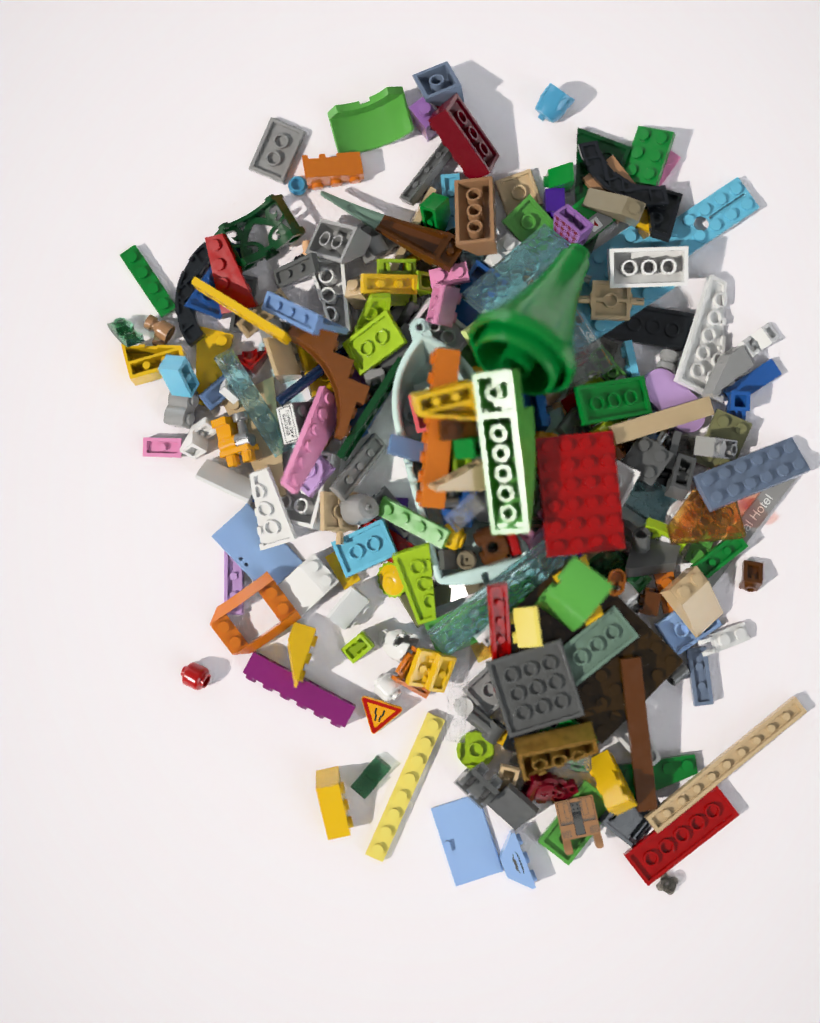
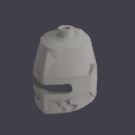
M366 493L350 495L345 501H342L340 503V512L346 523L362 525L379 515V506L374 498L367 496Z

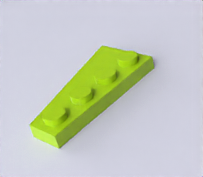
M429 542L392 553L394 564L417 624L420 625L436 620Z

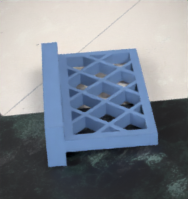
M267 291L262 310L314 335H319L320 329L347 335L348 328L326 319L325 316L274 292Z

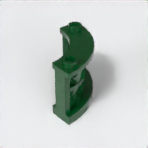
M282 194L267 196L265 202L255 210L230 223H222L218 227L219 230L214 234L226 235L236 256L235 259L243 272L256 267L257 263L263 261L264 258L268 261L280 254V248L283 249V246L286 245L290 247L306 233L303 226H299L283 200L284 196ZM276 205L282 213L278 221L276 220L278 217L277 210L275 214L270 213V210ZM285 219L289 224L290 228L283 224ZM254 225L272 227L268 235L269 245L267 247L255 241L248 242L249 234ZM278 229V231L276 232V235H280V238L277 239V240H274V239H273V234H274L275 231ZM232 232L237 233L236 237L231 238L234 241H240V244H232L227 235ZM251 246L258 247V251L253 253ZM236 249H240L242 259L240 258Z

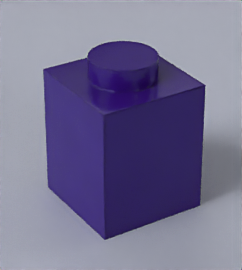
M547 188L544 191V211L553 219L554 213L565 206V188Z

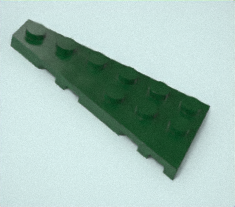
M577 128L575 203L586 196L589 189L582 181L583 177L589 174L580 156L578 144L598 140L599 148L605 160L613 155L623 168L631 149L630 146ZM598 236L586 245H583L591 254Z

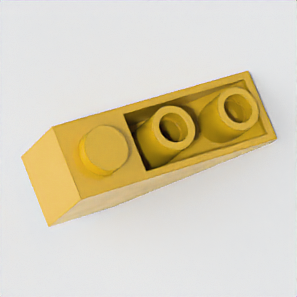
M297 622L293 624L287 643L294 687H297L299 681L303 682L306 673L303 670L305 664L309 665L312 653H309L311 646L315 647L318 636H315L316 628Z

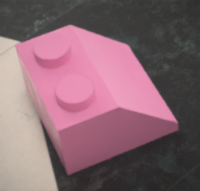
M434 283L426 321L452 327V324H455L457 319L456 306L461 301L460 289Z

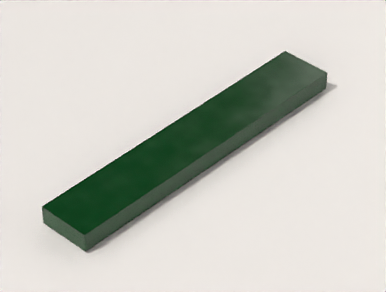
M398 356L336 455L345 462L393 389L396 372L402 360L401 357Z

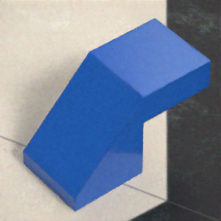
M730 391L725 412L746 421V411H750L751 392Z

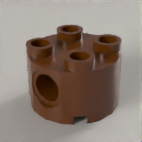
M490 525L477 529L476 533L472 534L475 544L481 547L482 551L479 552V556L484 566L488 565L489 567L511 559L504 534H491ZM494 541L495 546L492 549H488V544Z

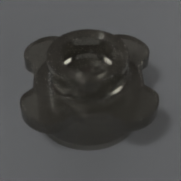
M667 873L663 874L660 877L659 883L656 884L657 890L664 891L668 895L674 894L678 878L668 876Z

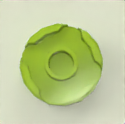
M477 730L468 731L463 734L458 740L456 747L458 759L467 768L475 767L480 762L488 765L492 761L495 752L494 745L486 741L482 737L481 732Z

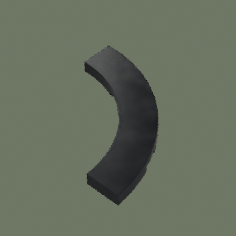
M598 140L578 144L580 156L586 169L604 190L644 202L646 207L669 205L666 185L648 186L634 184L610 168L602 155Z
M205 241L188 259L189 262L179 277L175 295V312L179 328L190 347H193L206 336L198 322L196 311L184 306L195 290L191 281L194 277L201 280L204 272L210 265Z

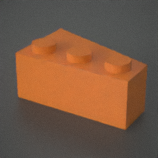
M360 152L336 153V156L332 157L319 154V158L308 159V155H302L308 189L320 190L323 189V186L331 185V187H338L342 183L350 182V184H356L364 180Z

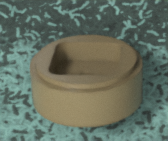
M468 549L461 551L457 556V564L464 570L472 569L477 562L476 554Z

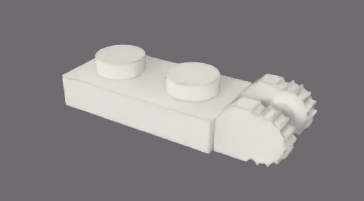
M743 621L708 634L707 637L698 640V644L705 645L711 642L712 648L702 652L703 656H708L749 641L751 638Z

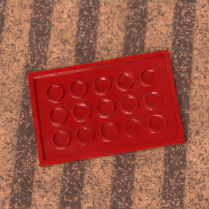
M613 430L535 438L546 556L556 557L626 549Z

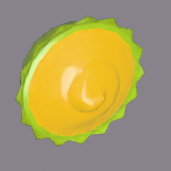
M388 561L383 563L377 573L379 588L389 598L401 597L405 590L394 562Z

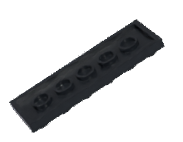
M646 306L631 316L629 321L622 322L601 338L623 342L632 340V343L683 351L695 313Z

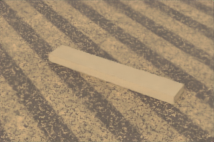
M704 397L618 423L608 428L609 431L613 430L614 444L617 445L711 416L715 413L710 397Z

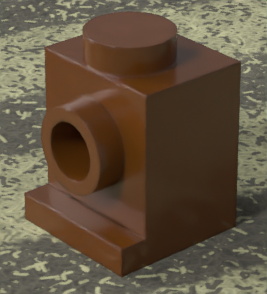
M645 587L643 594L639 595L638 605H640V609H636V613L658 616L661 594L656 593L657 589Z

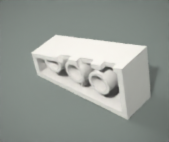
M318 258L321 272L312 275V279L315 283L325 317L348 328L347 335H351L353 332L352 307L345 298L347 281L349 280L348 263L340 264ZM338 333V334H339L338 336H345V335H346V334Z

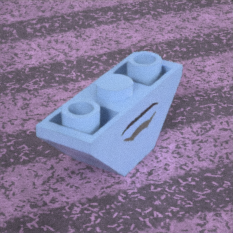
M511 829L499 854L507 878L534 889L536 888L534 882L537 881L533 869L529 870L527 863H530L527 852H522L520 845L523 842L520 834H515L514 829Z

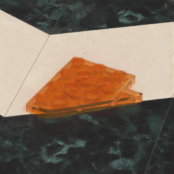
M696 486L666 526L671 545L743 539L746 537L738 502L709 512Z

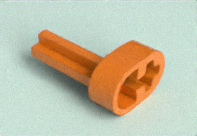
M621 569L610 571L606 580L613 586L620 587V590L612 589L608 594L619 596L625 589L626 574Z

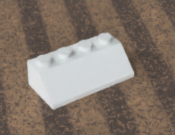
M688 246L607 249V271L610 288L688 286Z

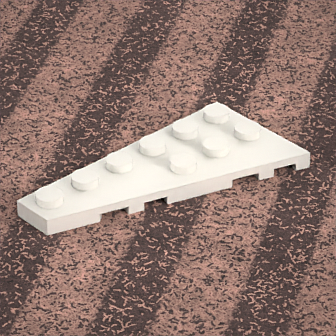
M714 275L707 276L674 378V382L699 394H702L718 357L725 353L723 329L724 325H726L724 307L727 304V282ZM721 394L714 398L709 396L711 400L718 403H723L724 396H721Z

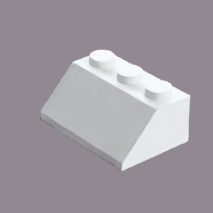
M214 457L212 461L209 459L205 460L196 473L195 479L252 505L254 499L249 474L246 477L240 474V469L235 467L228 469L222 466L223 461Z

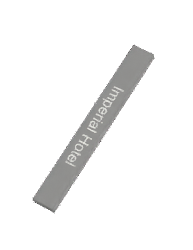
M796 478L760 492L727 536L737 531L747 543ZM735 557L707 579L711 587L716 584Z

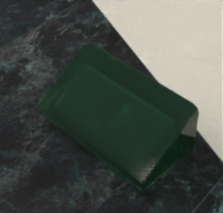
M618 549L601 551L588 560V563L592 570L605 578L610 571L625 565L627 560Z

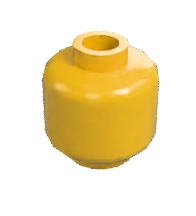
M445 524L444 527L452 530L445 547L451 550L462 548L467 537L465 529L457 524Z

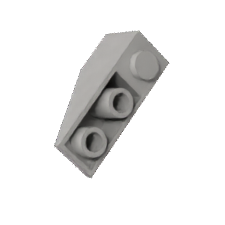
M743 345L732 347L718 357L701 394L702 397L711 396L714 398L720 395L723 388L733 385L736 378L742 377L749 372L748 369L754 364Z

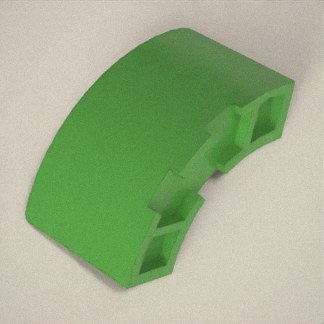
M403 86L386 87L377 94L370 96V101L360 104L359 101L339 104L327 112L338 153H363L400 140L414 131Z
M574 556L557 576L559 581L556 584L552 582L534 604L567 629L574 632L601 604L612 590L613 585Z

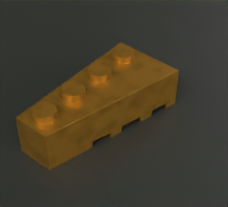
M592 722L514 738L524 782L530 780V776L538 773L540 776L547 773L546 770L552 767H563L567 761L573 760L575 762L598 753Z

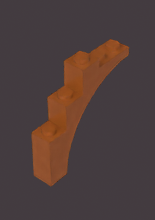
M290 324L287 333L291 338L290 342L298 345L310 354L322 367L330 381L337 407L336 427L333 438L341 441L345 436L348 437L351 426L349 423L351 419H354L357 408L367 404L370 398V393H368L370 386L350 379L355 370V367H353L354 360L335 353L339 345V341H337L338 333L320 329L319 335H314Z

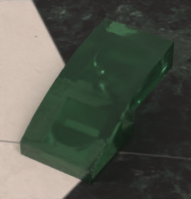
M376 755L350 787L362 798L366 799L382 778L390 771L391 766Z

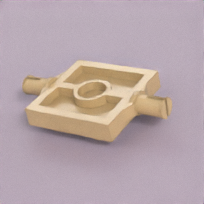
M592 280L590 296L580 295L578 303H589L591 309L590 320L629 321L632 305L644 306V298H633L631 288H610L609 281Z
M332 491L320 492V531L336 533V545L344 544V533L358 530V525H350L343 520L340 512V503L342 501ZM352 492L350 495L358 494V492Z

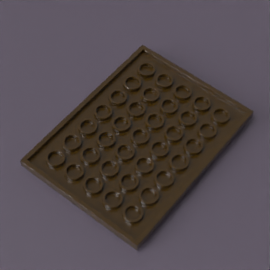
M575 554L567 555L517 607L535 605L534 603L552 582L556 584L552 576L565 568L572 557H578ZM609 594L600 604L602 612L604 613L615 605L639 637L576 686L585 715L576 719L581 724L592 722L594 734L601 744L627 720L620 658L641 657L645 700L684 662L618 596H611ZM537 606L542 644L561 639L564 645L587 627L583 623L577 630L572 632ZM510 621L512 653L532 648H518V644L513 643L512 632H516L515 624H511Z

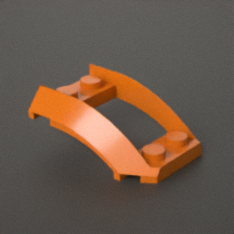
M265 572L237 594L217 606L210 626L231 654L239 655L249 654L259 649L302 617L271 575ZM259 592L280 622L248 643L227 616V613Z

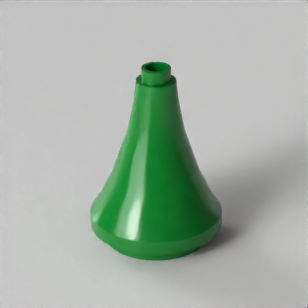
M577 243L570 244L568 248L561 250L554 261L534 282L507 302L480 314L476 318L469 331V342L478 364L485 372L519 368L522 394L538 396L556 393L569 386L576 372L574 329L577 303L590 266L588 260L590 253L586 247Z

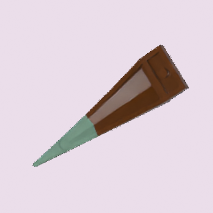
M320 192L322 197L431 266L434 264L450 272L463 249L456 247V236L450 232L403 221L356 205L327 192Z

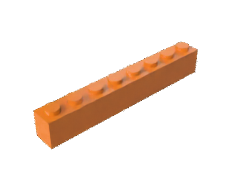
M435 348L434 352L430 353L429 362L432 364V372L428 373L427 379L430 388L458 382L461 350ZM424 417L423 422L426 423V431L422 432L421 441L424 443V451L420 452L419 461L422 463V470L418 472L417 479L420 482V490L416 491V502H418L420 507L445 509L446 491L432 490L428 487V484L448 474L451 440L440 441L438 421L453 420V418Z

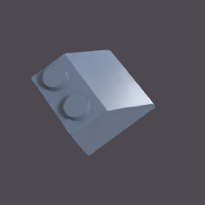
M448 61L412 75L427 103L440 107L455 93L464 102L461 83Z

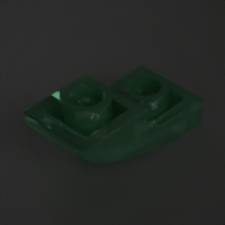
M123 317L116 318L114 322L107 324L112 334L126 347L145 342L143 334L134 330L133 322Z

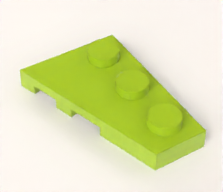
M370 293L351 336L383 311H390V293Z

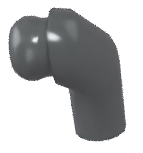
M410 301L406 304L396 321L399 327L405 322L407 323L413 313L419 311V304L417 302Z

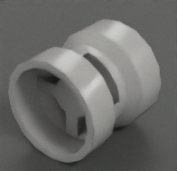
M662 349L659 355L660 361L657 363L656 369H667L674 374L676 369L674 364L679 359V353L670 349Z

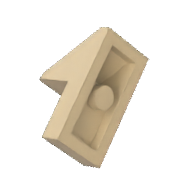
M500 762L497 776L503 782L498 789L499 792L509 783L514 786L516 785L521 770L519 767Z

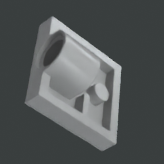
M363 222L356 226L372 236L365 255L361 256L365 265L372 263L399 247L398 244Z

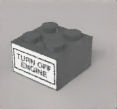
M313 401L292 402L275 408L284 446L296 445Z

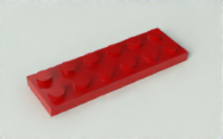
M716 786L659 833L653 830L637 842L633 848L631 847L623 853V855L646 885L649 886L737 818L739 813L719 787Z

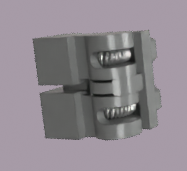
M480 762L469 770L466 768L453 782L465 795L470 793L468 798L480 809L486 807L499 793L498 789L503 782L496 774L489 781L483 777L490 769L484 762Z

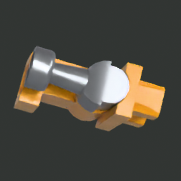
M246 411L234 413L232 417L223 416L211 421L212 428L216 429L220 458H226L229 468L241 465L240 455H242L243 463L256 461L255 450H259V446L256 444L255 435L248 432L245 423L248 420Z

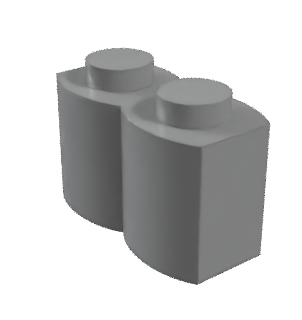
M195 391L192 398L174 396L169 392L168 405L164 412L163 422L170 426L190 429L195 421L194 410L199 404V392Z

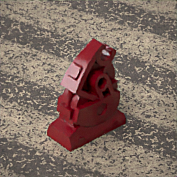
M548 771L540 776L538 773L530 776V780L525 781L520 789V792L531 802L536 801V803L545 804L546 801H552L554 804L556 801L566 800L579 792L575 779L566 780Z

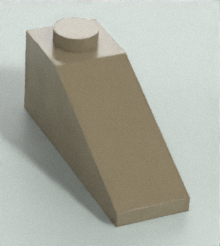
M593 188L588 189L582 207L636 227L639 223L646 203L629 196Z
M484 582L472 585L441 584L435 586V605L437 607L485 590Z

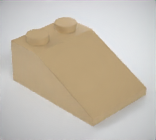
M264 338L263 341L274 375L280 384L302 378L301 361H297L295 355L298 354L296 344L290 342L288 345H285L275 338Z
M697 566L686 568L660 592L695 637L702 634L723 614V610L709 581Z

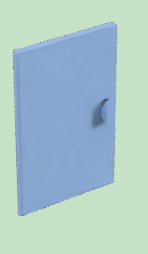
M246 503L239 512L211 537L253 581L265 572H268L278 585L303 561L286 543L260 551L257 516H255L254 509Z
M468 796L431 808L455 886L503 872L484 809H480Z

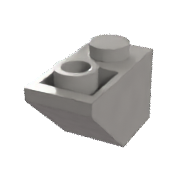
M696 436L693 455L735 460L738 450L737 441Z

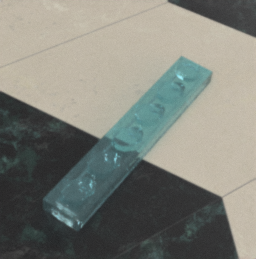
M230 348L215 356L214 360L275 458L291 449L292 445L284 446L279 423L233 349Z

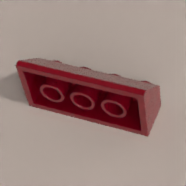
M455 93L432 113L428 121L432 130L436 131L441 138L442 144L452 154L454 161L460 165L464 175L469 179L484 177L492 171L500 155L459 95Z

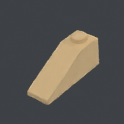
M477 458L428 484V487L435 491L486 490L483 460Z

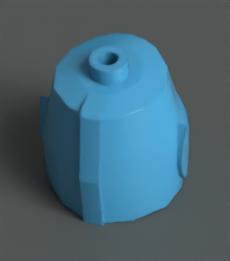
M549 83L535 107V110L539 113L538 118L541 121L546 119L551 123L556 122L564 116L566 110L571 107L575 99L552 83Z

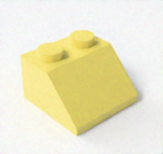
M537 606L514 607L513 612L509 613L511 624H515L516 632H512L513 643H517L518 648L543 646Z

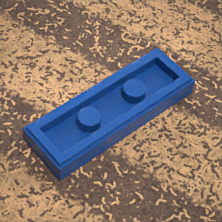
M771 358L737 380L733 385L725 388L723 392L728 399L730 391H745L753 394L782 375V373Z

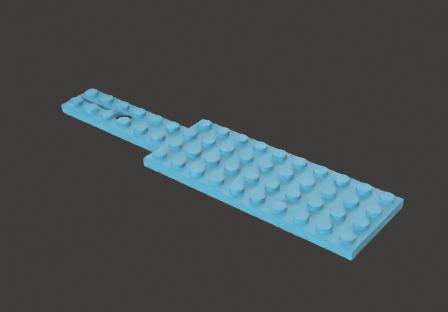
M736 177L678 216L675 220L669 243L650 236L643 240L636 228L629 226L595 249L592 254L590 253L588 259L590 266L587 275L592 277L589 284L583 282L580 295L590 296L592 280L609 281L607 249L688 246L689 256L758 210V204L741 180ZM696 218H705L708 221V228L704 231L697 230L694 226ZM676 286L631 288L633 298H644V306L632 305L630 317L673 290ZM577 303L578 312H576V316H579L582 323L577 324L575 321L574 355L625 321L590 320L591 309L589 303ZM591 330L595 338L594 341L589 340L588 342L585 336L586 332Z

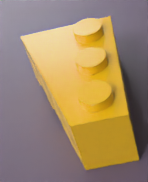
M121 344L129 377L135 386L163 378L158 367L166 354L187 357L181 345L146 346L145 344H139V346Z
M469 379L410 393L414 413L419 417L478 421L474 385Z
M607 749L587 760L589 763L588 771L595 778L596 787L602 795L609 813L612 812L618 816L637 806L635 798L612 752Z

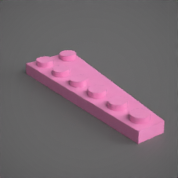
M319 386L280 482L292 494L300 491L336 427L337 407L335 396L326 386Z

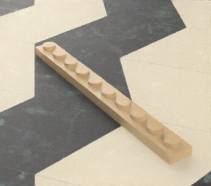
M792 696L657 806V810H651L644 817L652 828L659 833L807 713L799 700Z

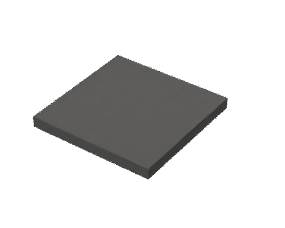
M561 639L542 644L543 646L528 648L486 662L509 738L585 715Z

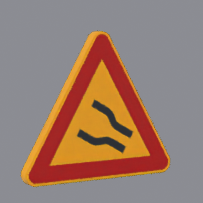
M365 695L361 698L370 730L373 734L377 733L403 710L401 706Z

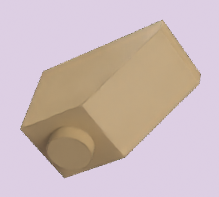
M361 276L347 281L345 298L354 309L364 308L370 295L369 293H360Z

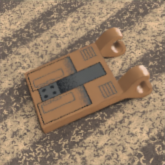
M593 794L554 802L566 855L573 854L571 839L593 835L595 847L597 849L604 847Z

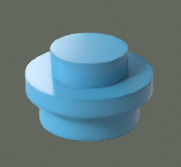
M300 176L291 178L288 183L289 191L297 196L304 194L307 190L306 180Z

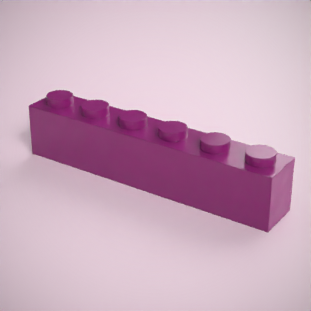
M257 651L253 652L242 672L246 674V679L254 683L256 680L259 681L266 690L279 692L281 698L287 701L290 699L296 701V705L304 710L307 708L313 710L315 716L321 719L326 717L331 720L330 724L337 728L341 726L345 728L356 708V704L305 677L303 682L299 681L297 687H294L292 671L289 668Z

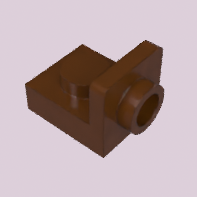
M744 560L742 562V577L739 589H744L747 592L758 591L763 584V563Z

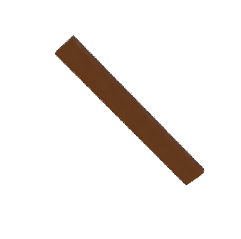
M641 657L620 658L636 807L638 812L657 810Z

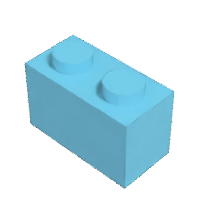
M166 354L158 370L171 395L192 398L200 383L187 357Z

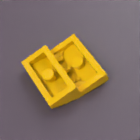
M418 647L405 683L408 686L425 687L427 691L444 693L457 658L443 652Z

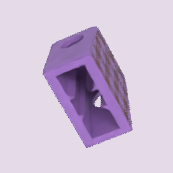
M421 97L409 107V112L414 125L424 138L430 141L438 135L436 131L432 130V128L430 129L431 126L428 121L435 109L430 103L425 101L424 97Z
M567 203L554 213L553 236L562 244V248H568L573 243L584 245L594 225Z

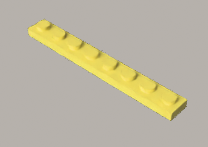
M427 712L365 855L381 862L384 861L445 723V719Z

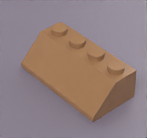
M493 177L454 180L456 247L477 256L497 254L496 200Z

